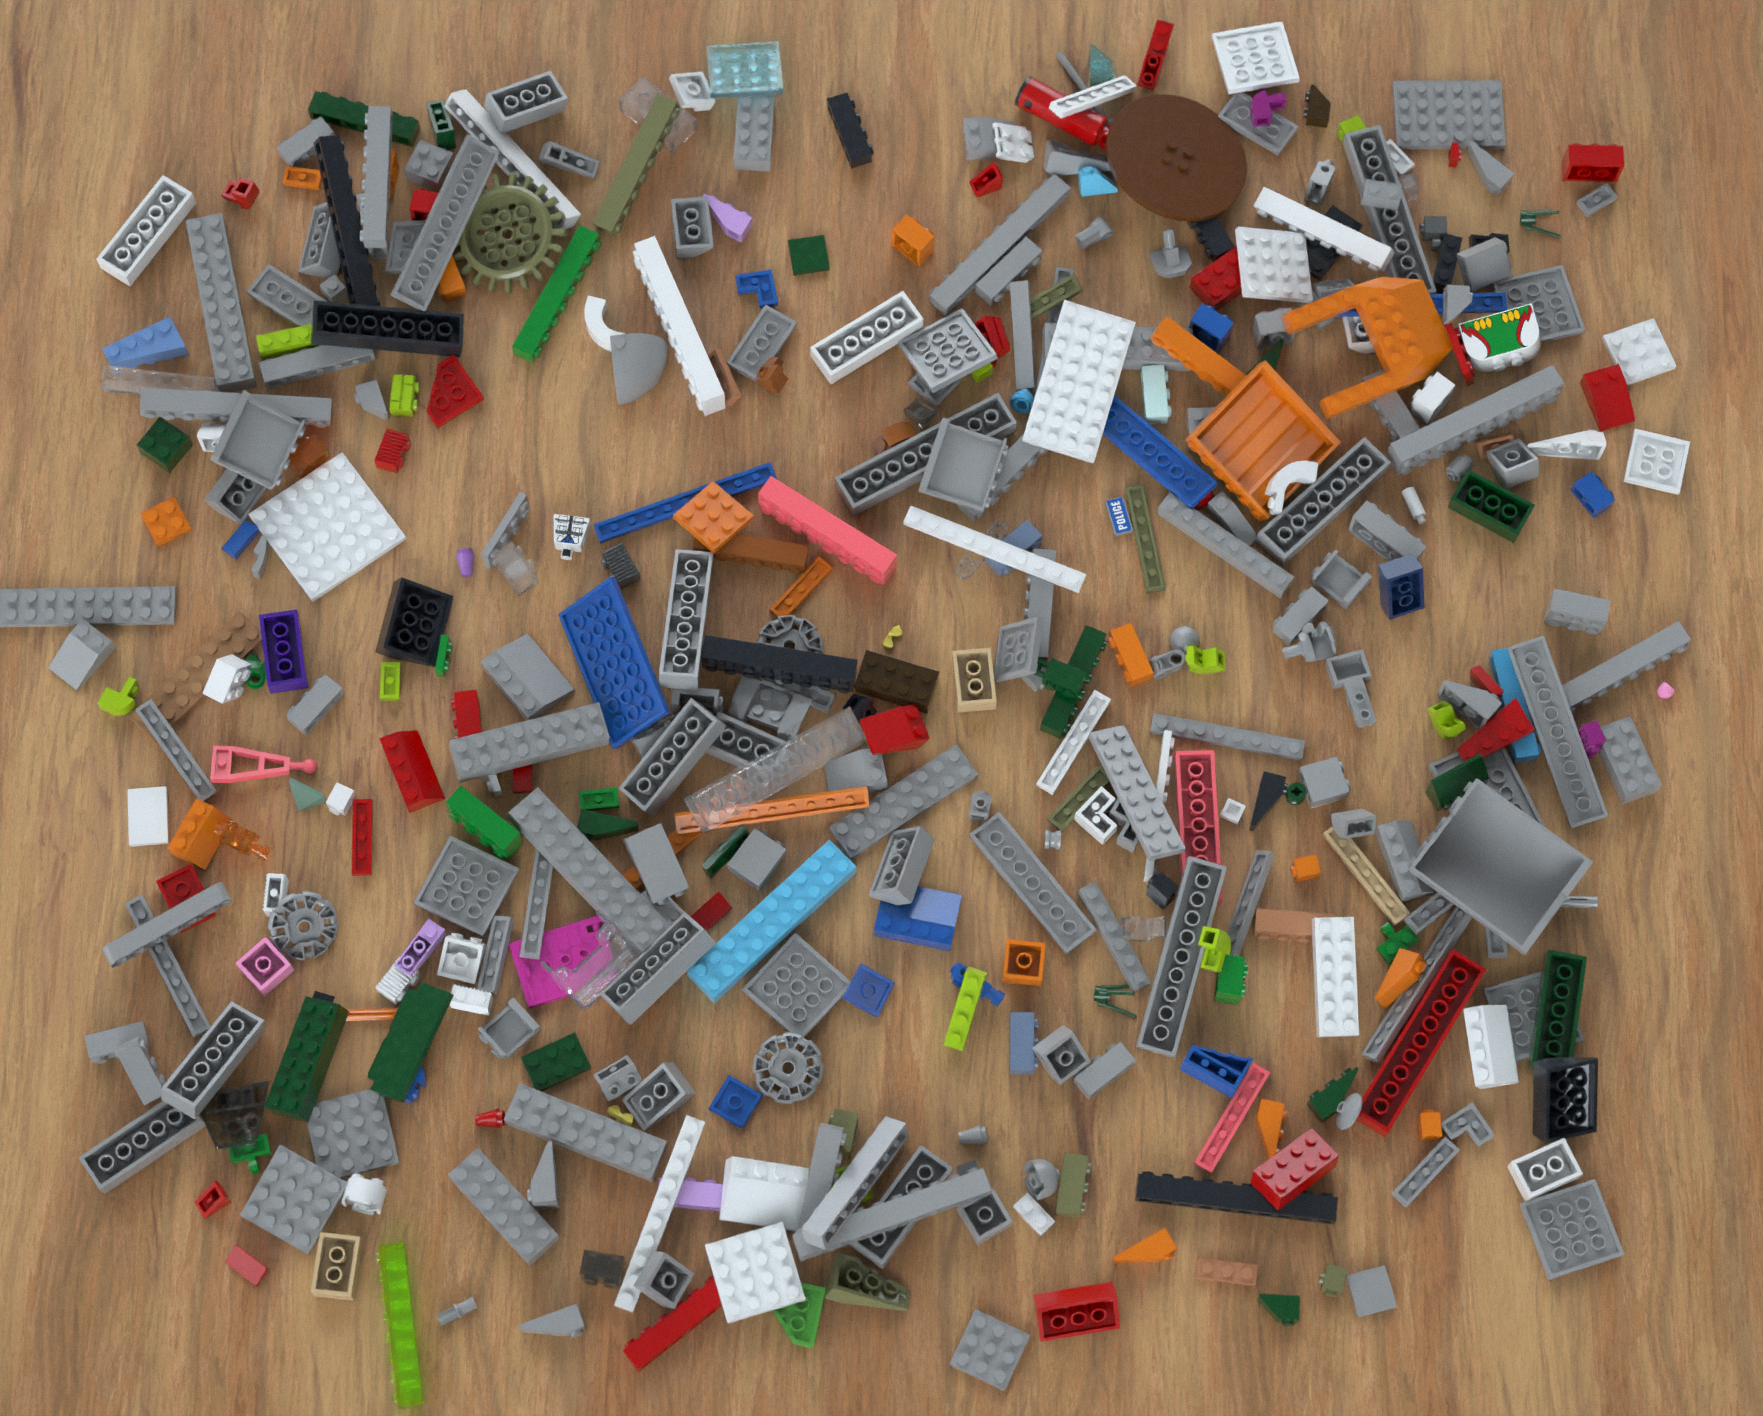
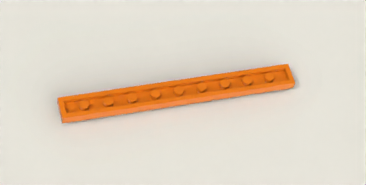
M867 786L674 814L677 834L865 808L870 807L868 789Z

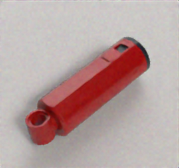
M1031 76L1024 81L1015 99L1016 106L1090 146H1095L1098 143L1101 148L1106 150L1107 134L1111 126L1108 125V118L1088 108L1060 118L1049 109V105L1052 101L1067 95Z

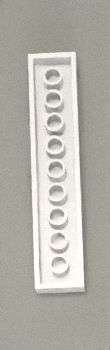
M655 236L634 243V264L637 270L640 269L642 274L640 275L644 285H647L648 296L651 301H654L655 312L657 316L661 317L662 328L664 332L668 333L669 344L671 348L674 347L676 360L678 364L681 363L683 376L685 380L688 379L689 381L688 386L691 394L696 397L695 402L698 410H702L704 416L725 409L723 389Z

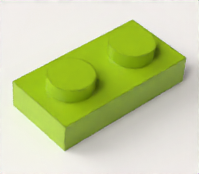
M381 662L380 701H400L401 662Z

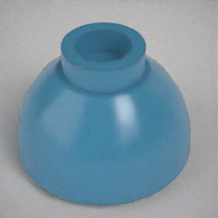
M1023 388L1011 396L1009 404L1016 412L1030 413L1034 396L1030 390Z

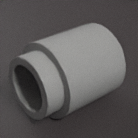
M1465 454L1458 456L1446 468L1447 477L1451 481L1459 482L1467 470L1472 469L1473 461Z

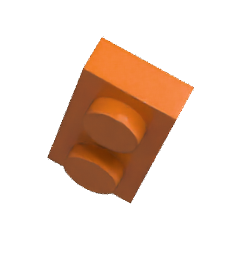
M286 166L283 185L320 190L322 181L320 170Z

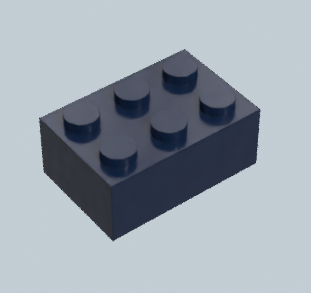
M1414 553L1378 565L1380 605L1389 620L1425 608L1423 567Z

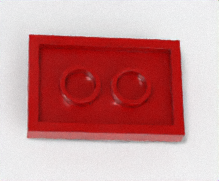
M1452 323L1446 324L1445 327L1467 386L1474 384L1472 378L1475 377V373L1467 357V351L1458 327L1454 328Z
M192 864L156 881L169 909L204 891ZM216 912L208 915L207 917L199 920L198 922L192 924L191 926L183 929L180 932L183 933L217 916Z

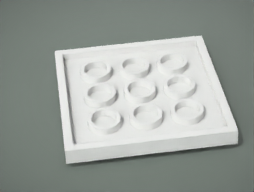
M1282 22L1212 34L1213 45L1228 94L1299 82L1300 77Z
M1239 226L1235 229L1243 297L1310 303L1313 300L1305 233Z
M783 1222L705 1245L727 1323L806 1300Z

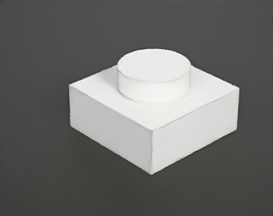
M1228 798L1220 817L1238 824L1246 806Z

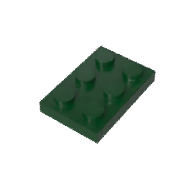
M575 1032L521 1056L534 1088L541 1092L591 1069Z

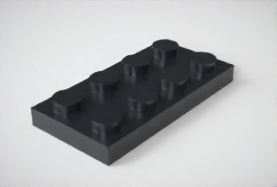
M1334 205L1324 215L1357 232L1363 226ZM1306 238L1309 272L1311 276L1320 281L1340 254L1333 247L1328 249L1322 246L1320 241L1316 239L1311 241Z

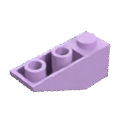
M704 193L703 197H708L709 212L723 232L742 243L753 226L752 217L747 212H740L731 204H724L715 196H709Z
M428 919L394 966L411 977L435 952L446 937L445 929Z

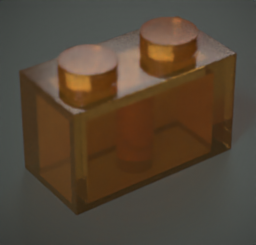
M313 434L302 441L294 454L290 453L288 457L291 460L289 466L302 479L331 456L325 445Z

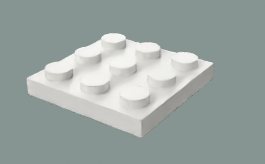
M1654 318L1603 335L1602 337L1613 364H1619L1627 385L1676 368L1675 361Z
M1635 429L1623 482L1679 495L1690 442Z

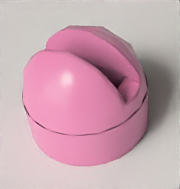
M1665 682L1658 688V696L1662 699H1668L1675 692Z

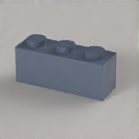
M1026 520L1008 535L1003 542L1031 552L1034 548L1038 549L1042 545V534ZM985 557V563L999 577L1004 574L1008 575L1014 569Z
M1010 1012V1075H1033L1034 1069H1038V1057H1034L1032 1049L1038 1044V1038H1034V1030H1038V1018H1034V1012Z

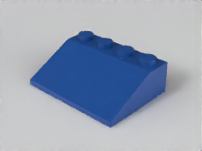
M918 886L912 903L894 905L881 900L874 927V936L950 951L962 895Z

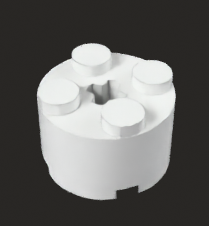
M352 1174V1178L348 1179L341 1203L345 1207H347V1204L351 1205L352 1210L359 1213L374 1215V1211H377L378 1215L381 1213L387 1188L383 1186V1181L380 1179L372 1178V1180L364 1179L362 1175Z

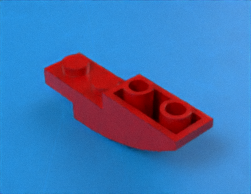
M1156 20L1137 86L1155 90L1174 28L1173 23Z

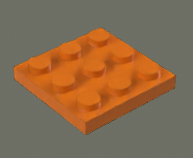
M714 481L673 515L675 521L713 553L719 550L754 518V515Z

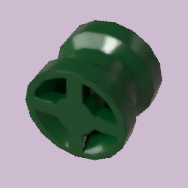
M1301 783L1289 785L1285 795L1287 802L1291 805H1300L1306 796V788Z

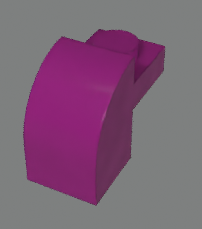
M1263 90L1255 95L1250 109V119L1253 127L1271 124V111L1285 108L1287 100L1285 93H1274L1267 96L1266 90Z

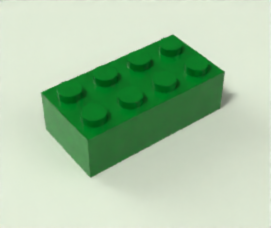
M460 785L445 802L450 819L455 823L460 822L463 824V828L467 833L478 836V841L485 847L489 845L494 849L493 853L500 859L504 857L508 861L523 844L519 831Z

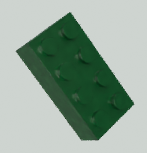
M1468 469L1447 508L1514 543L1532 513L1535 504Z

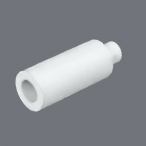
M1415 487L1406 488L1402 491V494L1413 519H1417L1419 524L1425 523L1424 516L1426 512Z

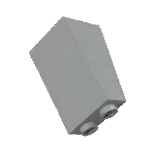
M661 823L623 839L652 904L657 902L658 905L669 901L667 898L675 894V897H679L686 893L685 889L689 888V885Z

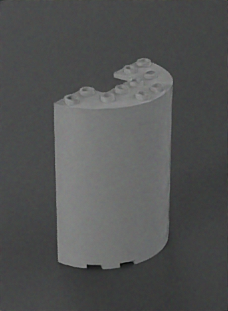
M1476 779L1474 783L1469 781L1463 790L1465 795L1462 798L1458 796L1448 810L1451 812L1449 817L1446 818L1444 816L1435 830L1421 845L1415 854L1416 857L1413 856L1407 864L1409 867L1408 871L1525 955L1593 861L1479 779Z

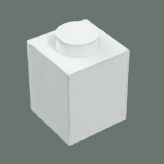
M336 782L326 801L329 811L335 815L342 814L346 816L356 794L354 790Z

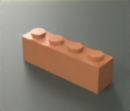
M1256 908L1253 936H1258L1259 939L1264 940L1274 937L1280 941L1297 939L1298 942H1309V940H1312L1311 919L1334 917V914Z

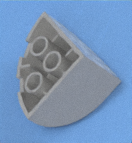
M643 333L610 336L618 405L630 403L641 398L642 395L649 390L651 391L660 381V377L667 365L668 346L666 341L658 336Z

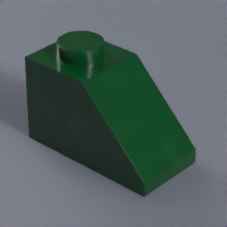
M1258 1295L1257 1301L1276 1322H1282L1283 1326H1294V1323L1299 1322L1300 1296Z

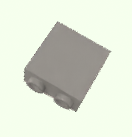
M1337 756L1300 767L1298 775L1301 784L1306 788V798L1310 809L1347 798L1351 786L1348 779L1344 778V766L1341 761H1338Z

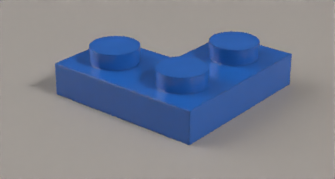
M771 269L735 275L738 295L757 292L760 308H763L765 305L769 307L778 306Z

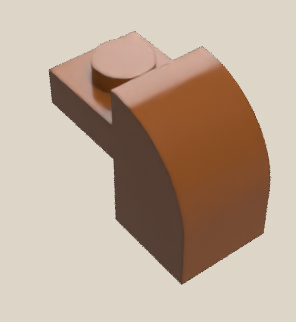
M898 422L882 430V435L873 441L872 444L879 455L912 438L917 433L911 422Z

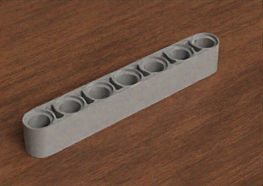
M216 883L104 946L102 951L110 966L117 967L223 908L232 899L223 883Z

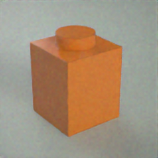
M1316 854L1296 858L1293 860L1292 866H1290L1291 876L1295 877L1296 883L1319 878L1321 874Z
M1426 1109L1418 1115L1419 1140H1439L1441 1138L1440 1112H1435L1434 1109Z

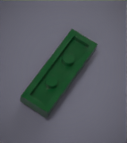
M743 825L735 829L724 843H721L711 856L705 859L702 868L711 879L735 855L750 835Z

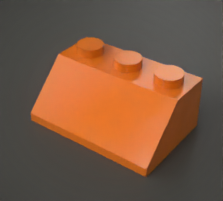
M196 798L169 844L168 850L171 855L206 871L234 820L214 806Z

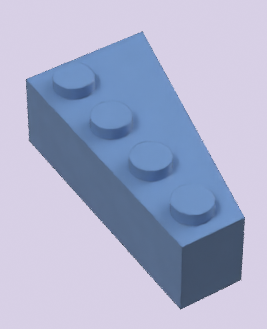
M171 317L165 318L102 348L114 373L137 368L138 365L155 364L156 361L165 359L168 361L178 356H189Z

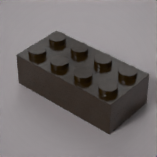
M866 650L855 682V692L900 706L917 704L920 712L928 714L939 680V671Z

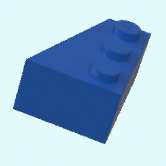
M1192 1045L1180 1070L1232 1098L1254 1058L1238 1057L1232 1053L1224 1054L1217 1052V1050Z

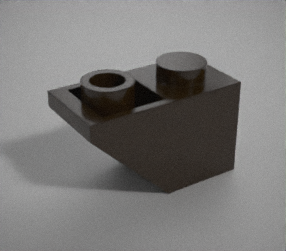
M1311 85L1310 90L1306 91L1305 102H1308L1303 112V118H1306L1305 125L1327 128L1331 103L1315 85Z

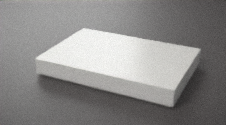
M167 787L127 789L129 846L169 844Z

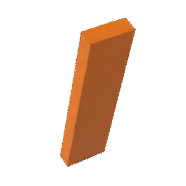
M818 556L769 609V612L776 618L783 615H792L830 574L833 567Z

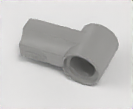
M1099 217L1091 223L1090 227L1075 235V240L1078 246L1084 250L1099 240H1107L1113 235L1114 231L1104 217Z

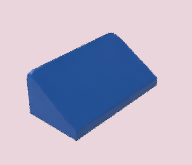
M245 520L221 549L237 560L260 533L259 527Z

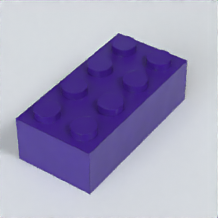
M298 610L259 615L267 685L270 694L309 688Z

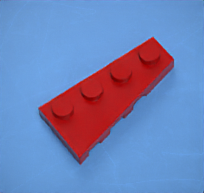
M1515 698L1457 749V752L1463 762L1479 753L1484 759L1534 733L1535 729Z

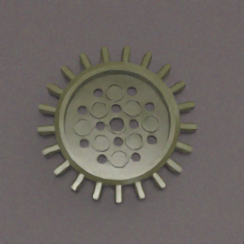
M510 172L508 185H501V179L497 174L493 175L494 188L487 190L486 185H484L457 245L461 246L462 251L452 255L455 263L465 258L468 261V264L459 271L464 277L473 269L478 271L472 282L475 286L479 287L483 279L487 277L490 278L488 285L490 292L495 293L498 281H505V291L508 294H512V281L520 280V285L525 290H528L529 283L526 276L534 273L535 277L542 282L544 276L538 268L543 263L547 264L550 268H556L554 261L547 257L551 250L557 253H564L565 249L553 243L555 236H567V231L563 228L555 229L554 222L561 221L566 217L563 212L551 215L549 209L557 205L559 201L555 196L546 202L541 200L548 190L544 184L533 193L530 191L534 181L532 177L527 176L523 186L519 187L516 186L517 175ZM512 205H516L514 210L510 209ZM494 209H498L497 214H493ZM533 218H537L535 223H531ZM515 222H519L518 227H514ZM501 226V230L497 232L496 228ZM483 230L484 234L479 236V232ZM507 230H512V237L505 239L504 233ZM540 235L539 240L535 241V236ZM522 239V243L517 245V241ZM501 244H505L503 249H499ZM483 248H487L486 253H482ZM522 257H525L524 262H520ZM508 261L507 266L504 267L503 262Z

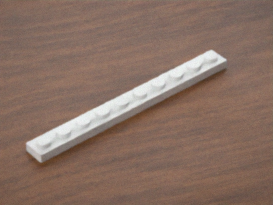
M910 506L903 521V525L1077 593L1080 592L1086 578L1085 573L913 506Z
M688 1115L685 1117L614 1306L630 1312L635 1310L641 1291L633 1285L651 1253L658 1249L706 1123Z

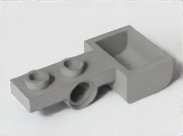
M1363 649L1327 658L1325 666L1332 689L1344 687L1349 710L1352 711L1357 729L1376 724L1377 721L1364 681L1370 680L1372 675Z

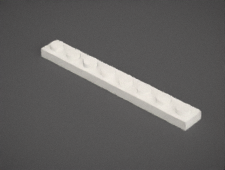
M1164 730L1156 782V790L1163 804H1166L1167 792H1164L1165 785L1168 786L1170 774H1166L1167 767H1171L1172 756H1169V750L1173 749L1175 738L1171 737L1172 731ZM1147 857L1143 882L1148 883L1149 879L1155 873L1157 874L1158 866L1154 865L1155 860L1149 861Z

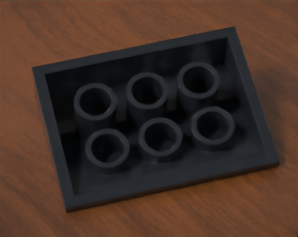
M403 577L394 581L375 653L392 659L435 667L441 634L444 635L453 596Z
M1547 1058L1534 1061L1533 1135L1544 1143H1550L1563 1138L1568 1139L1597 1132L1598 1058Z

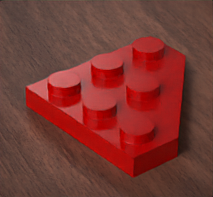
M454 354L440 362L437 366V373L430 394L431 398L426 411L437 429L484 400V396Z

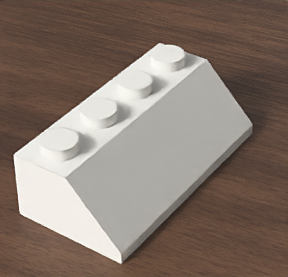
M1481 1005L1464 1008L1475 1086L1479 1089L1519 1083L1507 1005Z

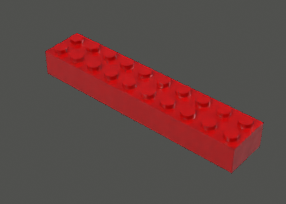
M1451 950L1362 1097V1108L1356 1119L1357 1121L1383 1137L1387 1136L1487 970L1486 968L1456 950Z

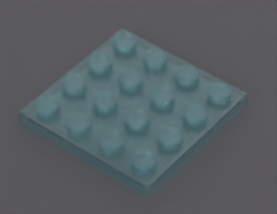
M779 41L707 46L710 98L783 94Z

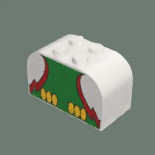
M1532 303L1459 324L1467 357L1473 369L1479 372H1499L1504 370L1505 367L1512 365L1513 367L1520 366L1524 362L1533 359L1541 347L1539 327Z

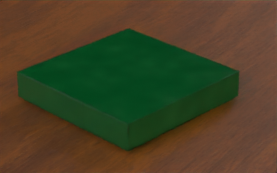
M824 235L788 240L793 276L830 271Z

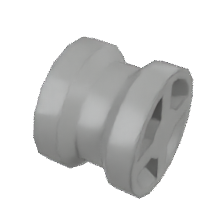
M1045 830L1044 849L1053 847L1056 850H1060L1061 830L1056 832Z

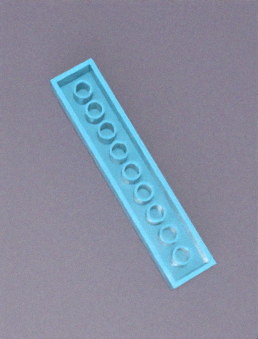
M828 840L687 970L688 977L715 1004L856 874V866Z

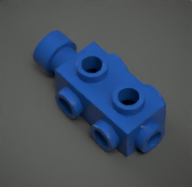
M956 962L949 971L952 973L950 979L953 980L951 983L960 989L964 978L961 974L966 972L967 967ZM985 981L980 1000L983 1001L987 997L991 1000L990 1003L997 1007L1006 994L1001 990L997 991L990 983Z

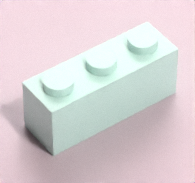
M1164 365L1142 366L1140 375L1144 420L1148 424H1167L1168 417H1171V405L1168 406L1167 400L1170 399V390L1166 388L1168 371L1164 370Z

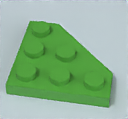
M801 1283L806 1300L772 1310V1312L794 1345L814 1348L826 1288Z

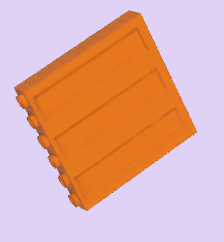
M1266 360L1258 363L1185 439L1188 447L1200 455L1201 461L1214 470V475L1222 479L1226 483L1227 489L1235 493L1239 497L1240 503L1247 506L1252 511L1253 517L1260 521L1266 520L1271 516L1269 514L1268 501L1272 496L1265 495V490L1270 479L1279 470L1297 461L1316 462L1319 466L1341 443ZM1302 483L1288 484L1284 494V501Z

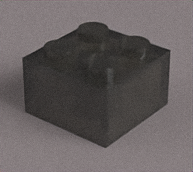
M584 1250L580 1268L582 1281L592 1286H597V1283L605 1284V1287L610 1289H617V1286L621 1287L626 1268L625 1258L620 1255Z

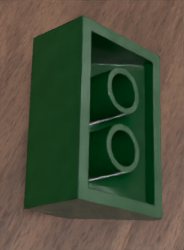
M1479 753L1430 781L1425 793L1437 812L1441 809L1445 811L1451 808L1458 796L1462 798L1465 795L1463 790L1469 781L1474 783L1476 779H1479L1484 784H1487L1490 778L1482 755Z

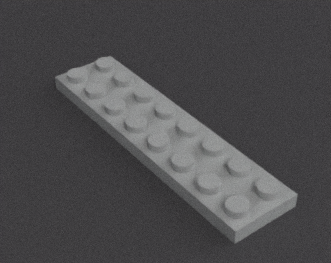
M1125 725L1090 732L1088 738L1148 860L1151 861L1184 853L1186 848Z
M956 744L869 801L870 807L856 809L831 825L829 830L850 860L890 835L893 831L898 830L976 779L978 773Z
M1000 812L969 834L970 839L1065 955L1097 932L1096 928Z

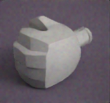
M1320 622L1315 629L1312 623H1306L1298 634V644L1282 648L1285 660L1302 655L1306 662L1319 661L1333 657L1337 653L1336 636L1332 626H1328L1326 622Z

